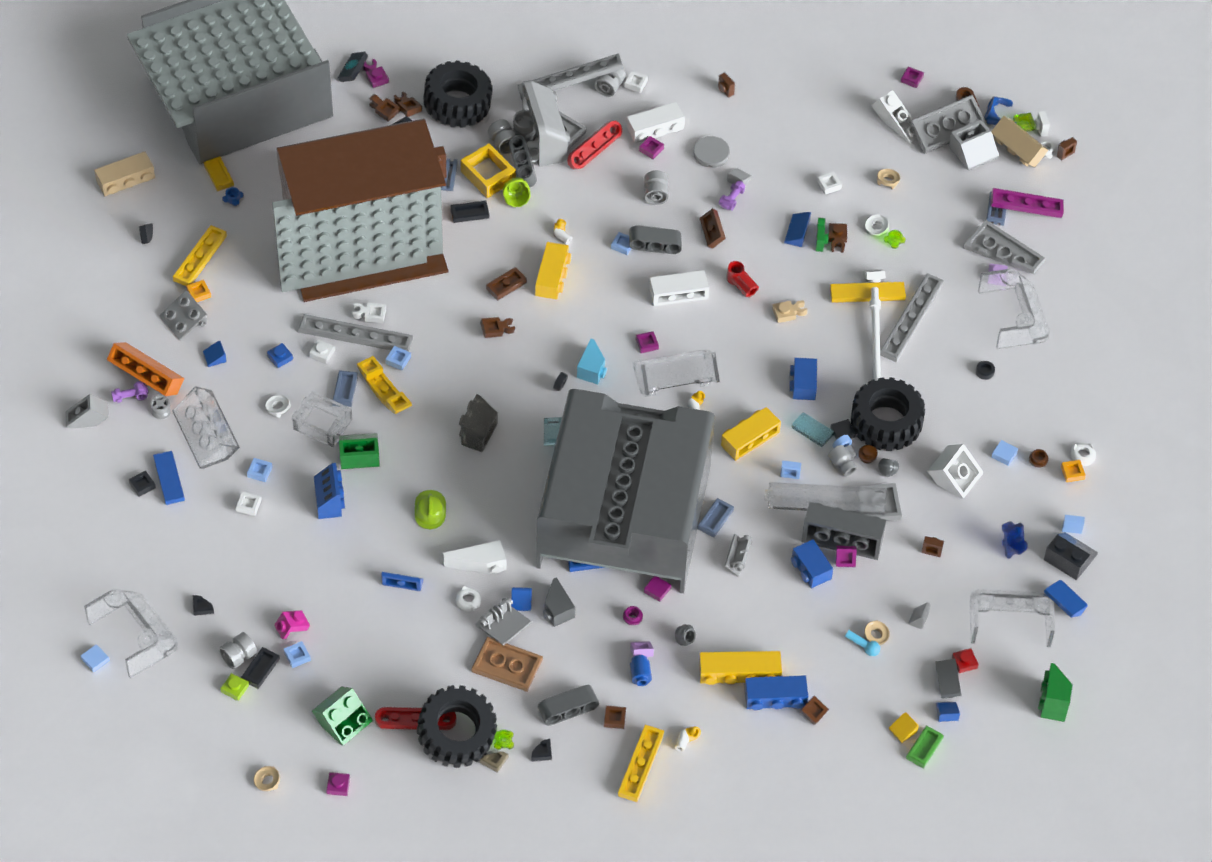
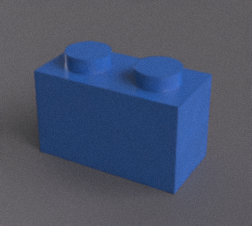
M794 358V365H790V376H793V380H790L789 392H793V399L815 400L817 392V359Z
M814 539L793 548L791 562L795 568L799 569L803 581L808 583L811 588L832 579L833 567Z

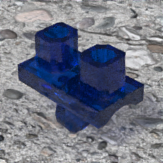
M1012 521L1004 523L1002 525V531L1004 532L1002 544L1005 547V556L1007 559H1010L1015 554L1021 555L1028 548V543L1024 540V525L1021 522L1018 524H1014Z

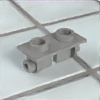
M734 534L726 559L725 567L737 577L740 571L745 568L746 552L749 551L752 544L751 536L744 535V537L740 538L737 534Z

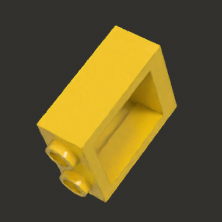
M490 143L460 160L461 173L486 198L501 191L505 182L516 178V170ZM490 158L502 171L485 180L473 167Z

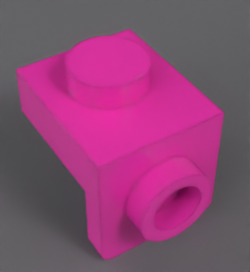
M302 610L287 611L281 613L275 623V627L280 637L287 639L290 632L307 631L310 624Z

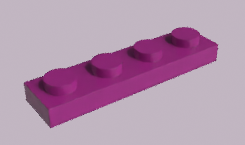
M993 188L991 191V207L1062 218L1064 214L1063 199Z

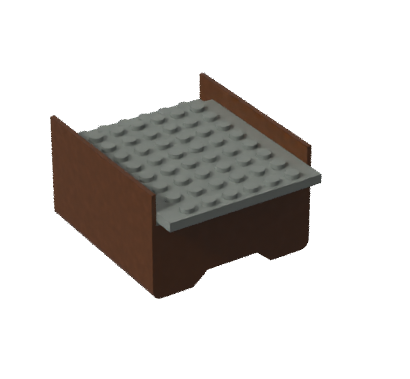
M425 118L276 148L283 200L272 202L282 292L300 289L303 301L308 302L448 273V267L443 255L441 187L446 186L444 178H447L446 153L444 146L434 147Z

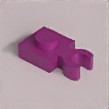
M372 59V65L364 63L366 78L372 88L389 83V77L382 66L377 68V61L375 59Z

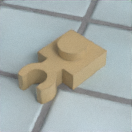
M800 300L793 305L791 301L773 304L772 309L777 323L795 320L796 315H807V308L800 309L804 307L805 302Z

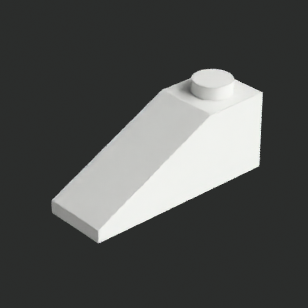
M498 540L444 552L443 565L444 567L483 574L500 573L506 570V557L501 541Z

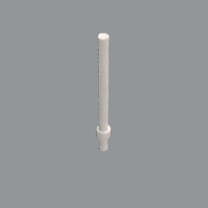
M872 287L869 307L872 313L873 379L877 381L878 378H881L879 333L881 301L879 300L878 288Z

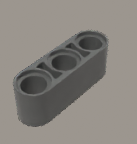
M515 135L510 139L509 145L516 172L519 178L525 180L529 187H532L536 184L537 177L530 150L524 137Z
M636 225L629 229V246L634 250L677 254L682 250L681 233L674 229Z
M583 685L541 701L537 707L545 724L554 725L596 709L600 703L592 686Z

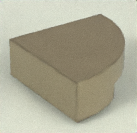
M505 752L486 754L480 759V763L498 773L509 758V754Z

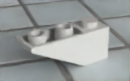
M893 90L871 105L880 119L905 141L911 143L917 139L909 124L912 117Z

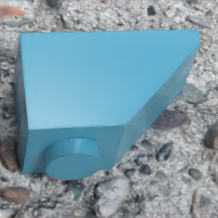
M590 339L577 366V378L598 385L600 379H604L607 368L605 367V358L594 339Z

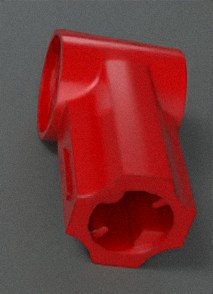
M733 261L729 263L726 276L728 283L735 285L745 297L750 298L758 291L759 286L745 272L744 265L741 262Z

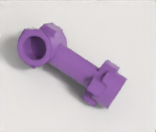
M736 181L735 184L731 185L732 191L728 196H721L719 205L722 208L731 211L735 208L737 201L734 199L739 193L743 194L745 191V184L742 181Z
M142 381L134 383L133 389L120 391L117 388L111 391L113 402L120 403L123 398L136 396L138 400H144L148 397L147 394H149L147 385Z

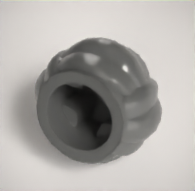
M882 458L878 468L881 474L890 477L898 472L899 463L896 460Z
M683 624L676 629L675 639L679 645L687 646L695 641L696 632L693 626Z

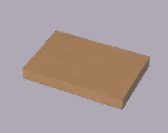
M487 637L471 670L478 675L528 692L543 661V656L507 643L503 646L495 639Z

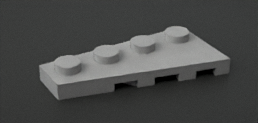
M987 220L964 244V249L1032 274L1045 262V257Z

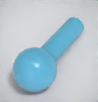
M847 631L845 637L863 647L867 655L876 656L879 654L880 645L876 641L868 642L852 631Z

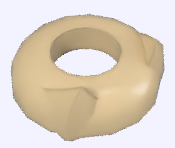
M882 169L877 174L878 185L882 184L894 189L900 182V174L895 170ZM884 178H891L892 181H887Z
M875 620L866 625L863 637L868 642L876 641L879 645H883L888 641L890 631L884 623ZM878 630L881 633V638H874L871 635V631Z
M265 766L256 772L254 784L259 790L270 791L278 789L280 774L275 767ZM266 776L273 777L270 784L262 783Z

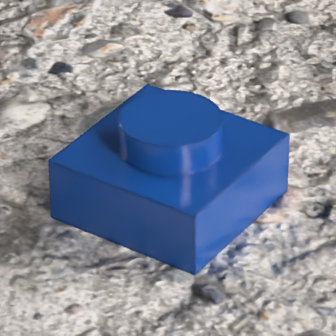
M283 343L267 351L268 358L277 368L293 360L292 353Z

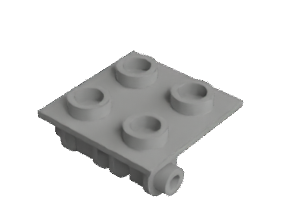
M187 290L159 315L179 340L186 336L196 325L203 327L207 324L206 312Z
M509 597L503 598L498 606H493V609L491 608L486 615H482L480 620L475 623L476 626L503 646L532 623L531 620L511 606L513 601Z

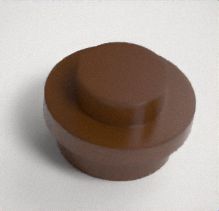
M864 445L859 449L858 455L862 462L872 463L876 460L878 452L875 447Z
M1036 449L1031 452L1029 462L1033 466L1041 468L1048 463L1049 458L1044 450Z

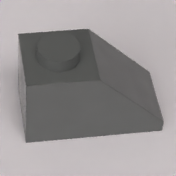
M557 577L551 583L545 600V610L543 611L546 620L551 621L554 627L575 618V606Z

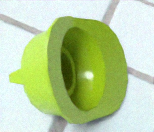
M426 490L419 493L415 500L416 522L424 529L431 530L440 527L446 517L445 497L442 493L435 490Z

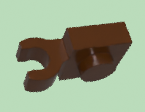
M376 94L369 98L372 101L369 103L370 107L375 109V113L387 122L400 112V107L388 98L383 101Z

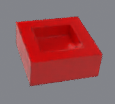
M972 648L952 654V659L956 660L959 674L978 669L979 664Z

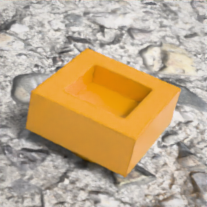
M204 279L186 285L187 291L196 302L211 298V293Z
M1081 460L1061 463V469L1066 482L1085 480L1086 475Z

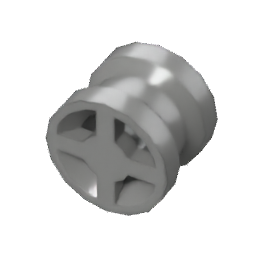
M157 395L152 398L150 402L152 415L157 419L167 418L171 413L169 399L164 395Z

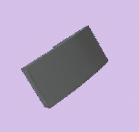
M956 660L935 661L941 699L961 696Z

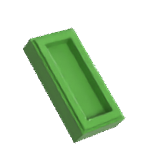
M926 725L907 754L906 759L924 769L943 740L944 735Z

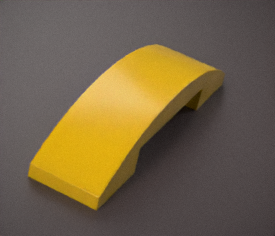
M374 356L357 363L359 371L371 390L391 412L397 414L412 406L403 392H399L383 373V367Z

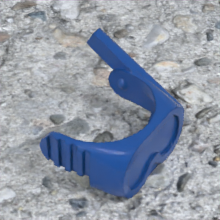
M993 96L988 103L987 112L984 116L986 123L997 125L1001 118L995 113L994 106L1000 103L1011 107L1013 101Z

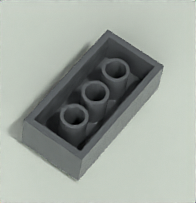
M809 502L804 520L802 543L814 539L819 547L836 550L837 546H856L857 556L878 560L886 520L877 516L872 517L859 512H851L838 507L834 508L821 503Z

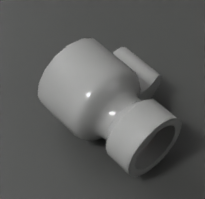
M839 445L829 452V459L834 466L841 467V472L845 477L857 470L854 462L850 461L857 455L851 445L846 447Z

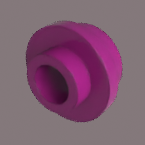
M636 606L628 607L623 613V620L628 625H638L643 619L642 611Z

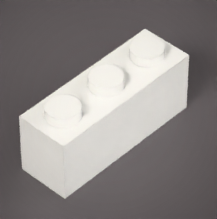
M677 102L627 116L626 129L634 143L644 142L649 136L655 138L684 129L685 117Z
M705 270L650 277L649 289L653 306L708 299L709 285Z

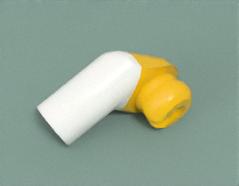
M558 219L557 223L554 224V235L568 245L572 237L565 233L566 221Z
M697 391L688 401L689 408L700 410L699 407L705 399L704 392Z
M694 726L680 731L675 749L680 752L685 751L687 742L693 741L700 736V728Z

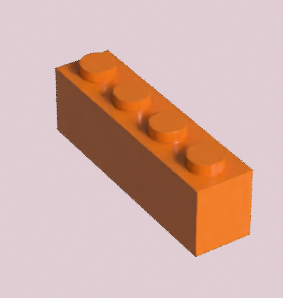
M126 342L113 343L107 357L109 362L164 396L177 395L184 381V377Z

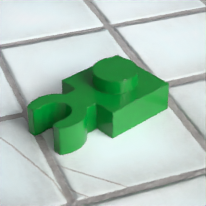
M818 218L816 251L823 252L824 245L828 244V234H825V218Z

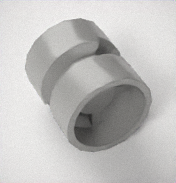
M621 69L599 76L594 86L600 94L611 97L626 78V73Z
M529 110L517 112L513 118V131L516 135L523 136L526 143L534 141L536 139V131Z
M497 120L489 126L488 134L500 153L511 152L509 141L516 134L507 120Z
M659 170L650 171L645 174V200L653 205L665 203L668 200L667 174Z
M242 632L233 638V643L227 642L219 648V652L230 668L235 669L244 662V659L248 660L256 655L257 648L251 638L245 632Z

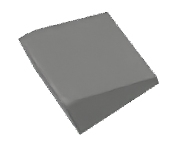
M736 168L728 173L727 181L735 184L736 181H742L746 186L752 176Z
M927 602L916 607L908 624L922 629L929 615L930 603Z

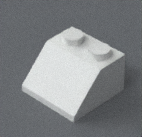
M957 444L947 445L930 467L928 473L938 486L963 499L983 474V471L965 445Z

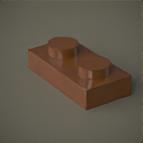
M712 208L699 218L708 247L713 249L726 239L717 210Z
M514 267L486 284V290L498 301L526 284L527 278Z

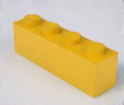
M700 652V684L745 683L746 678L782 676L781 652Z

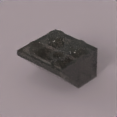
M476 394L473 401L470 400L466 414L460 418L459 425L461 430L459 436L461 437V445L483 452L498 424V412L478 394Z

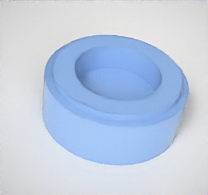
M844 435L838 438L832 446L833 448L839 445L846 447L852 444V440L849 435Z

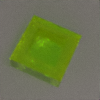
M1031 112L1013 116V121L1026 132L1036 129Z

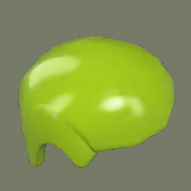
M512 178L505 182L503 196L506 203L512 207H522L528 203L531 193L529 185L522 178Z

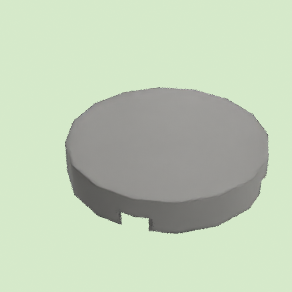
M707 136L701 138L695 144L694 157L702 166L719 167L726 163L729 158V146L726 141L719 137Z

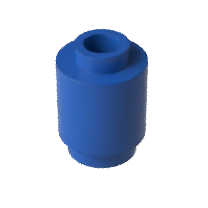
M644 655L634 656L630 662L632 682L638 686H646L652 680L650 661Z

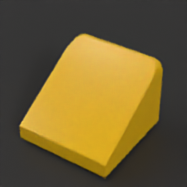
M905 712L889 727V730L903 743L917 733L919 726Z

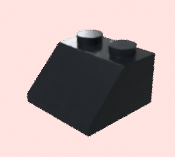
M1064 532L1057 534L1047 546L1044 561L1077 580L1098 555V552Z

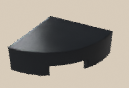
M153 223L139 226L141 243H150L153 236Z
M193 595L194 616L214 614L211 602L202 596Z
M550 739L541 741L532 751V762L552 760Z

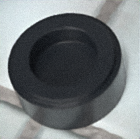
M981 361L977 364L976 375L980 379L988 380L994 376L995 366L993 363Z
M561 372L553 385V389L561 391L568 379V374Z

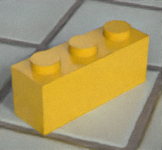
M552 242L546 243L535 284V296L557 300L559 293L563 292L564 282H562V279H566L568 271L566 264H570L571 253H568L569 245Z
M767 407L757 410L748 419H743L732 429L724 431L721 438V446L736 461L780 433L781 421Z

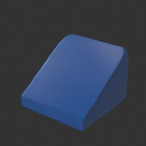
M221 341L215 342L203 351L208 367L226 362V354Z
M513 587V604L511 606L517 611H531L532 588Z
M957 702L936 703L938 722L959 721L960 711Z

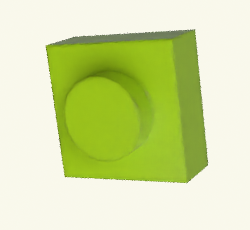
M231 673L220 688L221 693L239 701L249 687V682Z

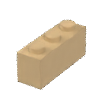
M1003 116L991 131L995 136L994 140L1000 145L1005 144L1008 147L1006 150L1015 156L1017 154L1021 157L1019 161L1027 167L1028 165L1036 167L1048 151V149L1006 116Z
M145 151L94 170L96 182L104 196L155 178L154 166Z

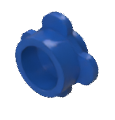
M231 187L226 190L222 200L225 203L229 202L236 206L239 204V200L244 197V194L239 189Z

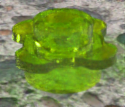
M891 230L888 236L884 237V242L889 243L893 249H897L901 243L906 241V238L898 230Z
M508 730L496 731L494 748L497 750L501 748L512 749L514 747L512 742L513 732Z

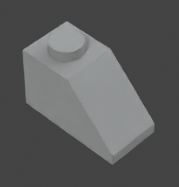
M92 394L87 395L66 411V427L81 428L99 425L108 418V402Z

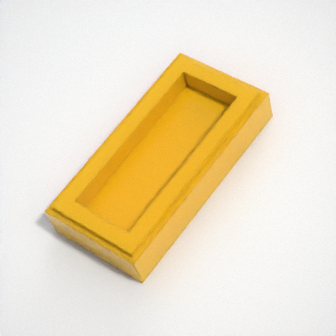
M221 157L203 162L217 192L234 186V181Z

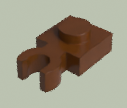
M401 92L402 97L394 95V103L400 107V111L405 116L409 117L422 112V105L413 97L407 98V93Z
M829 223L828 242H832L831 252H834L835 247H840L841 253L844 252L845 243H847V224Z
M499 317L482 318L480 325L484 338L502 337L504 332L507 334L514 333L515 326H508L512 325L513 319L506 318L504 321H500Z

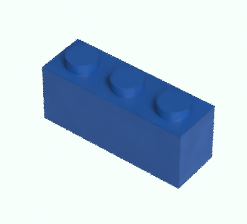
M806 675L745 679L746 709L802 708L808 702Z

